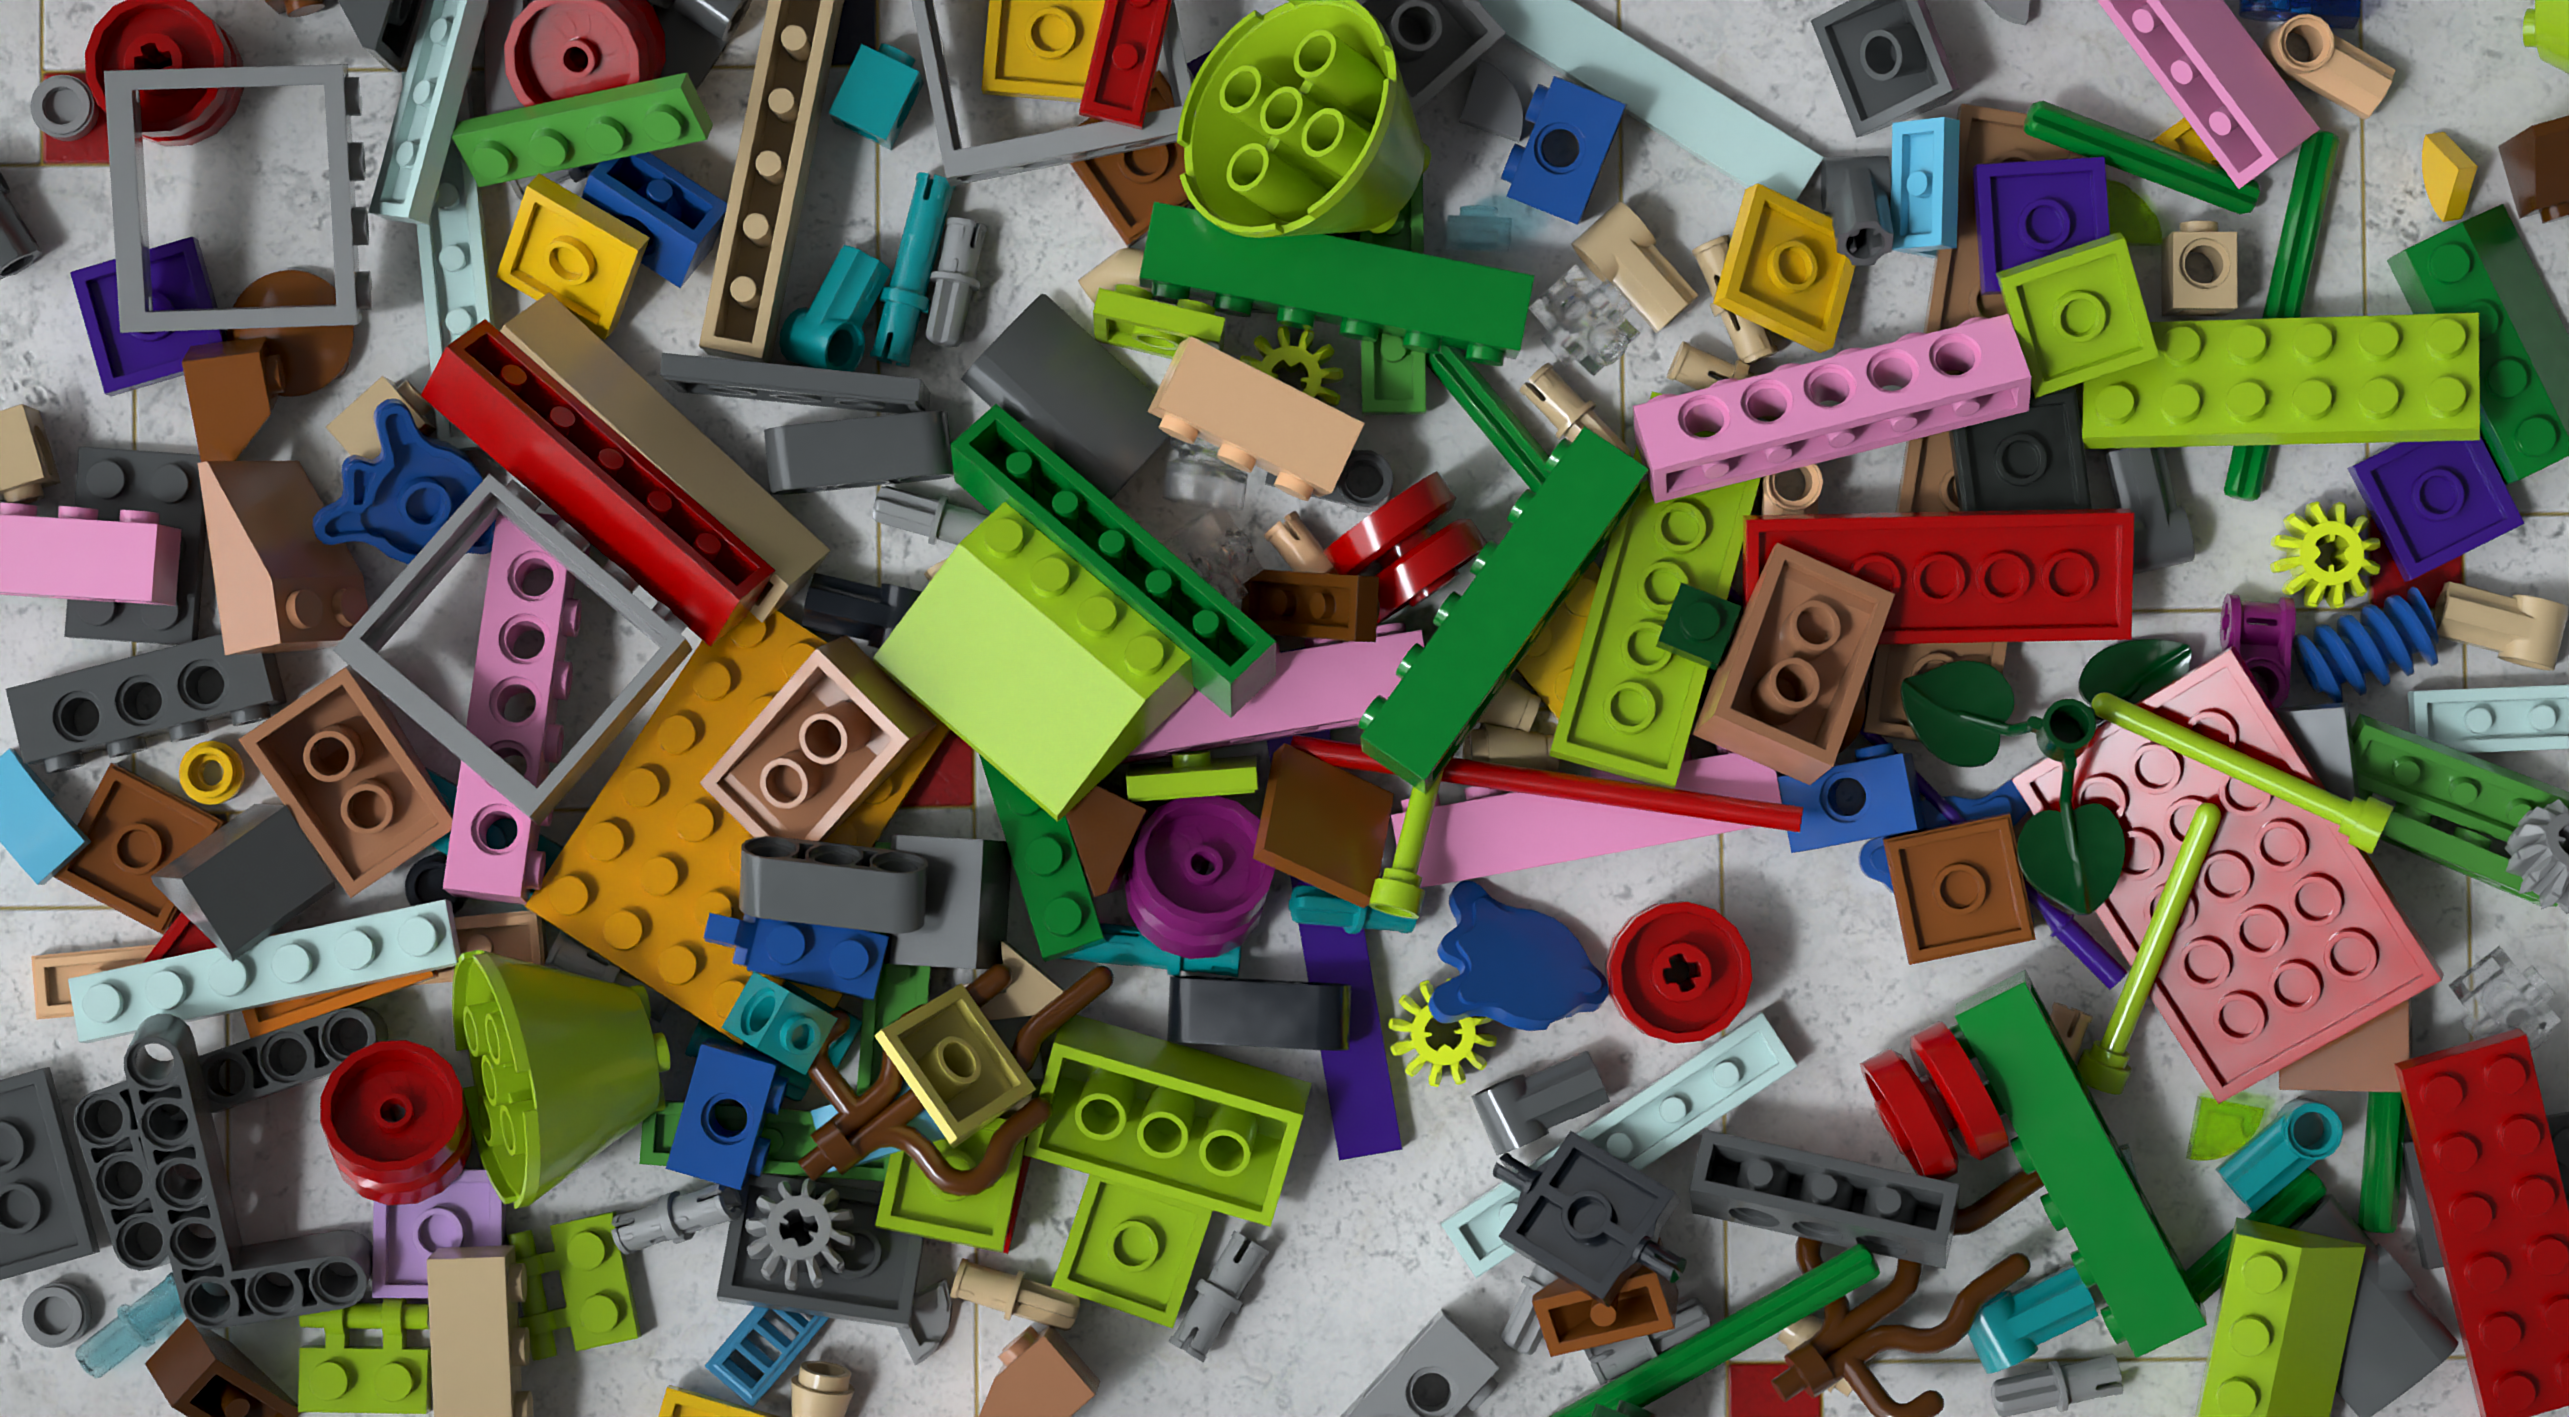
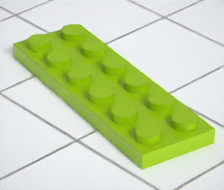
M2479 313L2149 322L2159 354L2158 358L2084 382L2082 428L2084 449L2480 440Z
M1652 391L1650 399L1662 394ZM1701 431L1694 435L1699 437H1710L1715 435L1716 433L1710 431ZM1636 446L1633 459L1643 465L1638 447ZM1761 477L1658 503L1654 502L1647 479V487L1610 538L1549 756L1651 785L1675 788L1708 667L1658 648L1656 644L1681 582L1727 600L1743 544V515H1751Z

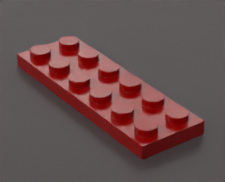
M2130 508L1743 515V612L1773 547L1779 543L1895 594L1877 644L2132 640L2134 512Z
M2520 1028L2394 1063L2480 1416L2531 1417L2569 1406V1208L2527 1034Z

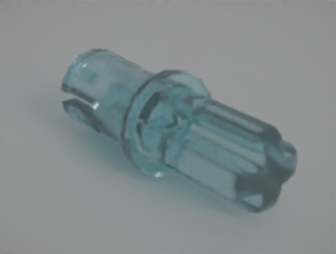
M173 1272L168 1274L165 1280L131 1306L127 1304L119 1306L117 1308L118 1316L76 1349L75 1356L86 1373H89L94 1378L103 1377L139 1347L149 1348L154 1345V1336L184 1313L181 1308Z

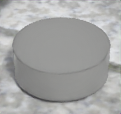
M70 75L49 77L38 85L32 95L30 107L34 122L43 132L57 140L74 141L83 138L90 133L97 123L99 106L89 86L76 77Z
M67 1282L49 1283L35 1289L26 1299L22 1310L23 1326L28 1336L36 1343L49 1348L62 1347L77 1341L87 1331L91 1321V1305L85 1293L77 1286Z

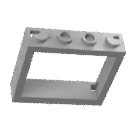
M911 0L945 176L950 186L1177 142L1180 116L1191 84L1174 0L1163 41L1174 108L1146 113L1142 130L1102 121L962 149L934 0Z
M348 64L104 71L120 333L358 325L362 321L361 310H372L371 272L359 271L358 246L369 245V220L367 207H356L354 181H365L366 165L364 143L352 142L351 116L362 115V96H360L359 77H349ZM324 85L336 304L153 310L140 90Z
M488 474L338 643L333 651L539 826L693 649L686 638L681 635L688 626L675 616L667 606L658 601L650 609L632 594L639 584L611 560L601 568L584 553L590 546V543L562 519L552 527L535 511L541 505V502L525 487H521L513 479L505 487ZM500 514L660 647L538 788L377 654Z

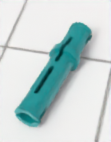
M923 172L916 174V185L889 287H883L881 290L879 301L884 303V308L873 350L870 352V358L890 365L895 361L899 367L910 366V356L921 314H928L931 300L926 297L952 194L956 189V185L950 186L945 177L934 175L932 180L929 173Z
M1100 923L1106 943L1057 958L1166 969L1169 976H1181V972L1186 971L1238 977L1242 945L1218 957L1188 959L1162 951L1144 937L1136 926Z

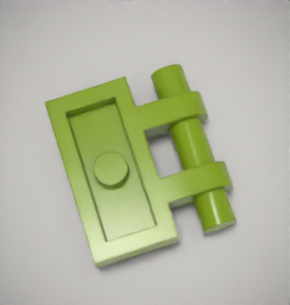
M616 1211L550 1225L555 1250L537 1254L532 1229L507 1235L509 1245H515L516 1263H525L527 1269V1298L525 1302H521L523 1316L518 1317L519 1327H528L530 1350L533 1361L558 1355L553 1330L571 1327L576 1352L638 1339L642 1336L626 1256L617 1248L612 1237L611 1230L619 1228V1226L615 1227L611 1224L612 1219L617 1215ZM559 1270L566 1306L548 1310L541 1274Z
M384 1298L383 1303H356L344 1309L299 1316L301 1328H324L325 1346L304 1345L299 1348L298 1412L427 1414L431 1412V1347H407V1329H430L429 1304H407L406 1298ZM350 1329H382L383 1346H349Z

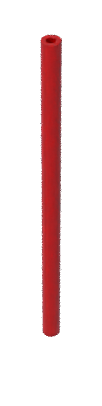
M1293 735L1292 747L1333 766L1396 775L1362 752L1361 744ZM1452 757L1444 768L1441 782L1799 833L1801 831L1804 807L1455 757Z

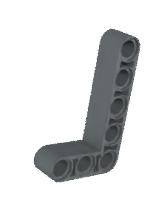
M360 1006L337 1009L198 1056L212 1115L331 1075V1072L351 1054V1052L344 1048L340 1040L341 1027L346 1020L355 1018L364 1024L368 1035L366 1046L380 1041H388L387 1024L383 1017L371 1008ZM290 1038L300 1042L306 1050L307 1059L305 1066L297 1074L290 1073L284 1069L279 1057L281 1046ZM228 1059L238 1062L245 1071L244 1086L237 1094L227 1092L219 1082L220 1068ZM127 1080L93 1091L84 1096L77 1104L73 1116L74 1129L114 1252L120 1262L130 1269L144 1271L170 1263V1258ZM107 1100L118 1105L122 1112L123 1122L121 1128L114 1135L106 1133L98 1123L97 1115L99 1108ZM161 1105L159 1106L161 1112L167 1118L172 1120L187 1119V1115L182 1109L173 1115L162 1109ZM126 1161L135 1164L142 1173L143 1183L135 1196L125 1193L118 1184L117 1174L119 1168ZM145 1222L153 1224L162 1234V1248L155 1257L145 1254L137 1242L139 1228Z
M156 1014L145 1019L139 1025L126 1051L124 1071L181 1308L186 1318L194 1325L204 1329H219L339 1310L355 1305L363 1298L373 1271V1245L363 1234L353 1230H338L243 1246L193 1033L181 1018L171 1014ZM145 1045H162L171 1052L174 1059L169 1061L157 1060L147 1053ZM163 1104L178 1106L186 1113L187 1119L172 1120L167 1118L161 1112L159 1106ZM177 1164L190 1165L200 1173L202 1178L194 1180L181 1177L173 1166ZM196 1223L208 1226L214 1232L215 1237L201 1238L196 1236L189 1230L188 1225ZM333 1262L346 1263L357 1274L341 1276L331 1270L328 1264ZM279 1272L286 1275L293 1284L289 1286L275 1285L267 1279L265 1274ZM212 1282L222 1285L229 1295H212L203 1288L202 1284Z

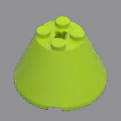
M1287 0L1289 1L1288 3L1280 5L1264 15L1254 10L1231 28L1211 51L1199 69L1185 99L1178 126L1177 143L1184 147L1186 173L1179 176L1188 199L1195 209L1210 222L1225 231L1244 237L1263 238L1361 232L1367 230L1378 234L1387 231L1395 224L1399 211L1409 201L1419 183L1421 175L1429 167L1431 151L1429 146L1422 140L1390 39L1384 27L1370 11L1355 0Z
M483 950L465 952L459 956L458 963L455 965L452 983V1019L455 1050L468 1049L474 1086L463 1088V1092L472 1120V1133L486 1174L496 1194L504 1204L514 1203V1209L531 1205L651 1114L664 1110L665 1096L659 1072L670 1069V1053L664 1034L662 1032L652 1034L649 1023L651 1017L650 1002L647 991L642 984L628 987Z

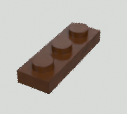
M1243 568L1241 612L1267 634L1354 642H1376L1377 620L1380 613L1378 598L1379 577Z

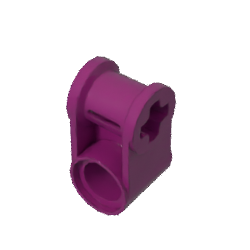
M2226 594L2220 618L2222 652L2234 645L2249 670L2257 672L2264 677L2268 685L2267 698L2274 708H2279L2287 699L2290 690L2291 649L2296 626L2294 600L2290 597H2281L2278 603L2241 601L2238 594ZM2248 623H2259V624H2267V625H2257V624H2248Z

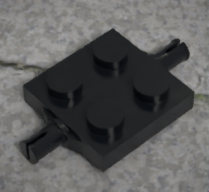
M1572 1131L1569 1132L1554 1156L1540 1165L1537 1170H1533L1513 1158L1509 1153H1504L1499 1158L1504 1166L1496 1162L1493 1176L1521 1191L1517 1210L1499 1234L1502 1242L1606 1307H1610L1628 1278L1639 1270L1642 1265L1664 1277L1672 1284L1680 1278L1676 1270L1683 1274L1687 1260L1657 1244L1660 1231L1681 1202L1673 1190Z

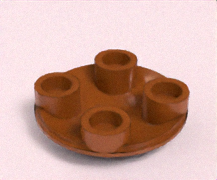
M298 270L278 271L265 275L251 283L240 294L232 308L336 304V289L324 279L308 272ZM354 325L227 329V341L267 336L270 355L279 354L284 367L286 390L283 393L277 394L283 397H297L308 395L324 388L346 372L353 348Z

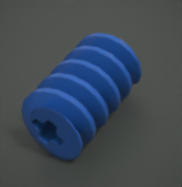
M2414 586L2408 590L2407 602L2401 596L2393 594L2384 601V612L2376 605L2369 604L2361 610L2360 622L2354 616L2345 614L2337 620V633L2329 625L2321 624L2313 631V642L2302 634L2295 635L2293 641L2298 663L2309 685L2318 693L2324 692L2333 703H2343L2341 684L2346 682L2360 696L2366 694L2365 674L2370 672L2383 686L2389 685L2391 682L2389 664L2394 662L2407 676L2413 675V654L2418 652L2431 667L2438 664L2436 645L2439 643V637L2435 621L2419 589Z

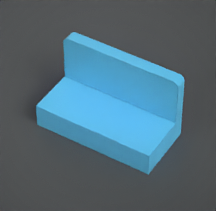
M1938 117L1893 123L1890 209L1894 234L1892 251L1935 258L1937 250L1957 248L1960 120Z

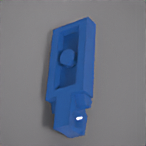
M709 913L703 937L706 942L735 948L732 963L747 967L748 972H756L761 975L872 1001L875 999L889 942V936L869 931L762 919L745 913L743 920Z

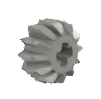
M2558 799L2552 804H2547L2544 809L2537 806L2534 810L2528 811L2518 822L2519 826L2508 837L2507 845L2504 848L2512 856L2508 860L2509 864L2505 872L2522 877L2523 881L2519 894L2533 891L2539 895L2541 910L2557 903L2568 914L2569 810Z
M809 1178L805 1179L802 1184L801 1196H793L791 1186L787 1181L779 1182L778 1192L782 1201L776 1204L769 1197L760 1195L756 1200V1204L761 1213L767 1218L754 1217L746 1220V1231L753 1236L761 1237L747 1246L750 1259L767 1258L761 1269L762 1276L767 1280L775 1278L786 1268L785 1285L789 1290L797 1289L801 1272L809 1273V1278L814 1288L824 1285V1281L819 1267L825 1264L833 1272L841 1273L845 1269V1263L834 1250L848 1251L855 1248V1237L848 1232L840 1231L854 1222L852 1211L850 1209L833 1211L840 1200L839 1192L834 1188L825 1191L818 1200H815L816 1183ZM803 1222L807 1230L818 1229V1232L810 1231L811 1243L799 1247L794 1238L783 1240L784 1236L792 1237L790 1226Z

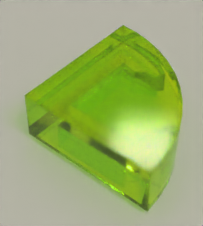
M2106 179L2110 235L2121 232L2125 237L2127 246H2160L2163 243L2162 231L2155 213L2127 185Z
M2197 1096L2186 1159L2197 1161L2215 1160L2237 1151L2254 1135L2260 1125L2265 1109L2228 1101L2218 1104L2213 1098Z

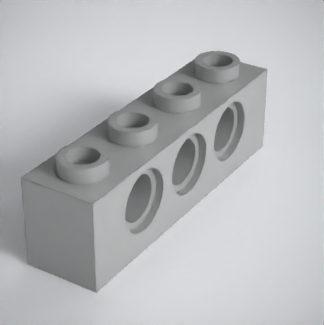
M1441 1309L1340 1417H1454L1465 1405L1474 1411L1498 1386L1499 1383L1492 1376L1500 1367L1493 1357ZM1427 1373H1437L1443 1376L1449 1383L1447 1397L1443 1402L1435 1406L1420 1404L1412 1394L1416 1380Z

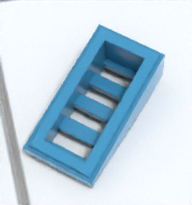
M755 1306L709 1359L705 1367L746 1403L754 1407L830 1317L814 1315L808 1321L800 1313L772 1309L799 1332L797 1337L791 1341L764 1318L770 1310L769 1308ZM753 1329L782 1353L776 1361L772 1360L747 1338ZM735 1350H738L765 1373L758 1382L730 1359Z

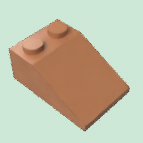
M205 461L198 463L225 655L316 651L337 646L368 611L364 578L345 542L328 545L323 544L317 539L312 527L313 517L325 506L300 462Z
M1777 543L1770 553L1713 677L1693 735L1811 785L1834 766L1895 594Z
M844 635L816 648L703 778L700 784L754 838L772 836L824 842L902 765L937 724L887 674L876 666L847 635Z
M349 665L238 739L350 898L451 831L453 814L393 713L375 687Z
M1030 1325L1002 1349V1353L998 1356L1003 1365L994 1378L979 1417H1071L1096 1395L1101 1381L1054 1327L1047 1326L1038 1334Z

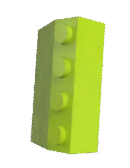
M1003 502L956 546L873 657L876 666L1056 821L1065 816L1194 693L1191 657L1006 502Z

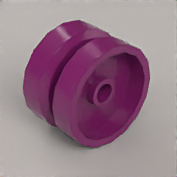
M1220 796L1177 798L1159 806L1141 827L1125 885L1128 912L1140 933L1162 951L1188 959L1218 957L1241 946L1258 926L1275 868L1253 859L1260 819L1237 801Z

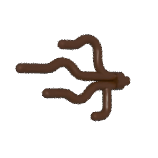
M995 964L967 985L965 989L980 1009L1010 985L1013 979V972L1006 964ZM1103 965L1094 967L1033 1015L1019 1030L1010 1053L1026 1075L1033 1068L1042 1043L1112 986L1114 974L1111 969ZM921 1004V1005L916 1006L915 1008H913V1009L909 1010L908 1012L902 1014V1015L900 1016V1018L906 1016L907 1014L913 1012L914 1010L918 1009L919 1007H921V1006H923V1005H925V1004ZM833 1010L829 1014L838 1019L807 1072L838 1113L810 1135L818 1146L797 1162L814 1182L833 1166L841 1175H844L870 1153L880 1148L893 1147L903 1150L909 1155L928 1180L941 1191L956 1196L978 1195L993 1187L1006 1173L1017 1145L1051 1117L1053 1108L1047 1098L1036 1097L1030 1100L995 1131L983 1160L976 1167L970 1170L956 1169L948 1163L931 1140L915 1127L907 1125L925 1110V1107L913 1090L910 1088L891 1103L900 1093L905 1079L884 1049L882 1051V1065L878 1079L860 1096L856 1094L828 1057L829 1047L846 1033L851 1024L850 1017L845 1011Z
M2021 1170L1972 1205L1959 1209L1953 1236L1967 1235L1987 1226L2042 1188L2044 1184L2037 1171L2027 1175L2024 1170ZM1802 1237L1797 1238L1795 1244L1796 1263L1802 1275L1824 1263L1821 1257L1823 1242ZM2016 1252L2007 1256L1971 1281L1956 1296L1947 1318L1935 1327L1916 1328L1897 1324L1880 1325L1869 1330L1901 1308L1917 1290L1923 1272V1264L1898 1259L1897 1271L1893 1280L1851 1311L1846 1295L1824 1306L1825 1319L1821 1329L1813 1337L1784 1356L1789 1368L1772 1379L1771 1384L1779 1397L1784 1402H1787L1803 1390L1814 1399L1845 1378L1874 1417H1935L1944 1408V1398L1939 1392L1928 1390L1908 1403H1898L1890 1397L1865 1363L1887 1350H1899L1914 1354H1937L1955 1346L1970 1332L1980 1308L2023 1278L2030 1271L2031 1262L2023 1253Z

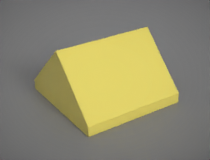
M962 983L881 1029L874 1035L953 1148L1036 1090Z

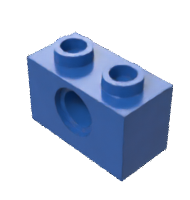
M1557 76L1553 77L1550 87L1538 84L1524 119L1535 123L1526 148L1514 144L1501 176L1502 180L1511 183L1506 197L1574 224H1580L1628 104ZM1556 129L1568 130L1578 140L1579 154L1576 160L1569 166H1555L1545 157L1543 151L1544 141Z
M649 152L600 162L589 174L581 196L584 200L650 237L641 263L679 288L684 285L713 249L724 222L727 208L725 201Z
M1893 743L1856 749L1857 762L1833 766L1811 785L1787 775L1777 777L1782 804L1804 807L1800 833L1787 831L1791 853L1926 829L1912 753L1895 754ZM1848 778H1853L1860 782L1866 793L1865 804L1855 815L1844 813L1836 802V790L1840 783Z
M711 1037L707 1038L700 1046L665 1169L738 1190L745 1186L750 1174L761 1177L771 1146V1139L761 1137L768 1113L779 1115L789 1083L788 1077L779 1075L782 1062L760 1051ZM733 1099L741 1103L747 1113L746 1127L738 1131H730L723 1128L715 1116V1107L718 1101Z

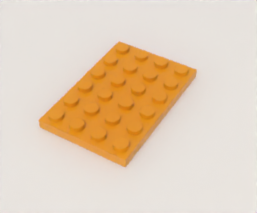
M779 611L774 612L763 623L749 612L747 617L711 647L703 640L701 641L542 879L541 890H535L525 905L531 912L742 1047L746 1042L721 1027L751 977L752 972H748L747 967L732 963L735 948L706 942L703 937L709 913L743 920L744 913L739 909L741 845L746 840L754 837L700 782L816 648L827 644V642ZM908 695L937 725L902 765L824 842L874 848L875 842H878L950 732V728L915 698ZM762 975L781 987L786 982V980Z

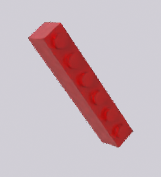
M486 319L446 346L421 394L427 402L608 559L623 569L653 598L667 606L675 616L683 621L691 631L710 647L747 617L776 571Z

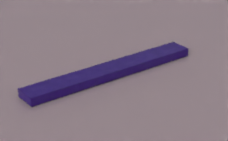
M1305 647L1280 651V653L1305 649ZM1330 730L1300 735L1331 740ZM1293 736L1266 740L1270 764L1272 763L1273 753L1284 743L1291 746ZM1290 875L1292 891L1298 885L1313 886ZM1298 923L1308 982L1352 985L1349 1050H1320L1339 1161L1402 1150L1365 931L1361 929L1357 934H1348L1343 927Z

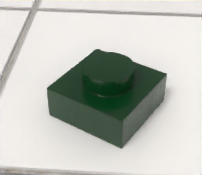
M1681 582L1656 647L1716 670L1742 606Z

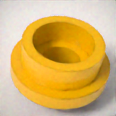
M205 741L196 744L186 752L179 767L180 783L186 794L193 800L208 805L222 804L232 799L241 789L245 777L244 764L240 755L231 746L218 741ZM211 761L220 763L224 772L222 780L216 785L208 784L203 776L205 766Z

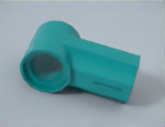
M843 245L810 308L796 309L790 313L783 323L779 344L781 353L786 360L810 368L854 372L860 364L865 351V337L861 327L891 270L880 260L871 257L860 249Z
M2307 1098L2294 1099L2280 1109L2276 1118L2215 1170L2235 1195L2254 1213L2315 1161L2324 1159L2335 1152L2340 1146L2343 1136L2342 1122L2337 1113L2327 1105ZM2307 1112H2316L2323 1121L2322 1136L2312 1145L2300 1146L2294 1138L2293 1128L2295 1122L2301 1115Z
M2069 1265L2013 1293L2010 1290H2006L1989 1300L1980 1308L1968 1336L1986 1373L1991 1374L2024 1361L2038 1351L2037 1345L2099 1315L2089 1289L2083 1283L2075 1266Z

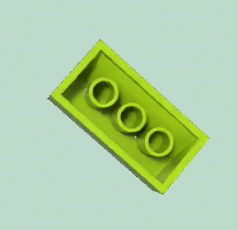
M1076 1014L1058 1030L1039 1097L1047 1098L1051 1102L1053 1108L1052 1115L1046 1122L1028 1135L1023 1155L1271 1227L1312 1083Z
M2236 1217L2195 1417H2330L2365 1254V1244Z

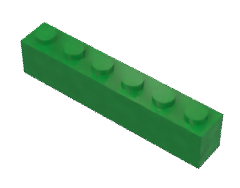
M1154 202L1139 281L1140 287L1151 289L1152 299L1165 303L1177 304L1179 299H1189V296L1214 301L1213 307L1215 311L1227 315L1251 317L1252 308L1277 313L1276 322L1289 327L1311 330L1314 329L1315 321L1341 325L1339 334L1347 338L1376 342L1378 333L1403 337L1402 347L1413 351L1440 354L1441 345L1467 350L1466 360L1484 365L1503 366L1504 357L1516 359L1521 350L1535 275L1324 234L1263 238L1244 237L1221 229L1195 209Z
M997 404L992 406L950 444L954 480L958 485L991 513L1003 502H1006L1191 657L1193 686L1230 718L1276 676V640Z
M1585 426L1573 442L1563 438L1556 446L1544 466V470L1549 473L1547 479L1536 493L1527 489L1520 496L1507 518V521L1513 524L1500 544L1490 540L1483 547L1470 569V572L1476 576L1462 596L1453 591L1447 597L1433 620V624L1439 627L1425 648L1419 643L1412 646L1397 668L1395 675L1401 678L1399 684L1388 699L1378 695L1368 706L1359 721L1358 727L1364 730L1360 736L1362 752L1425 795L1647 487V467Z
M2023 970L1956 1003L1954 1017L1958 1023L1950 1026V1031L1969 1060L1977 1058L1988 1079L1982 1083L1999 1117L2007 1114L2018 1136L2011 1139L2010 1143L2021 1167L2027 1175L2037 1171L2048 1191L2047 1194L2040 1196V1199L2056 1231L2067 1227L2078 1250L2071 1252L2070 1255L2080 1278L2087 1288L2097 1284L2108 1306L2100 1309L2116 1344L2127 1341L2135 1357L2138 1358L2206 1326V1310L2027 971Z

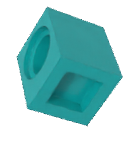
M881 43L878 51L861 44L829 110V115L833 122L892 150L924 84L920 72L913 69L916 60L907 53L885 43Z
M753 972L721 1028L763 1053L806 1075L838 1018L764 976Z

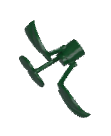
M2161 639L2127 641L2107 647L2094 655L2083 668L2078 681L2079 693L2090 706L2093 698L2103 692L2110 693L2135 704L2189 672L2192 649L2184 643ZM1951 662L1923 674L1905 678L1901 684L1900 692L1907 721L1919 741L1938 759L1958 767L1972 768L1984 766L1995 758L2000 746V734L2015 737L2032 732L2036 734L2037 744L2042 753L2054 761L2062 762L2063 771L2059 799L2061 812L2054 810L2041 811L2027 821L2018 837L2017 858L2021 871L2036 890L2077 915H2090L2096 911L2110 896L2121 874L2125 857L2124 834L2118 819L2107 807L2101 804H2086L2073 810L2072 793L2075 769L2077 767L2076 759L2083 754L2094 736L2096 724L2101 723L2104 719L2096 716L2095 710L2081 701L2062 699L2053 703L2047 709L2043 718L2031 716L2027 721L2007 724L2005 722L2010 718L2015 705L2012 688L2003 674L1994 667L1981 662Z

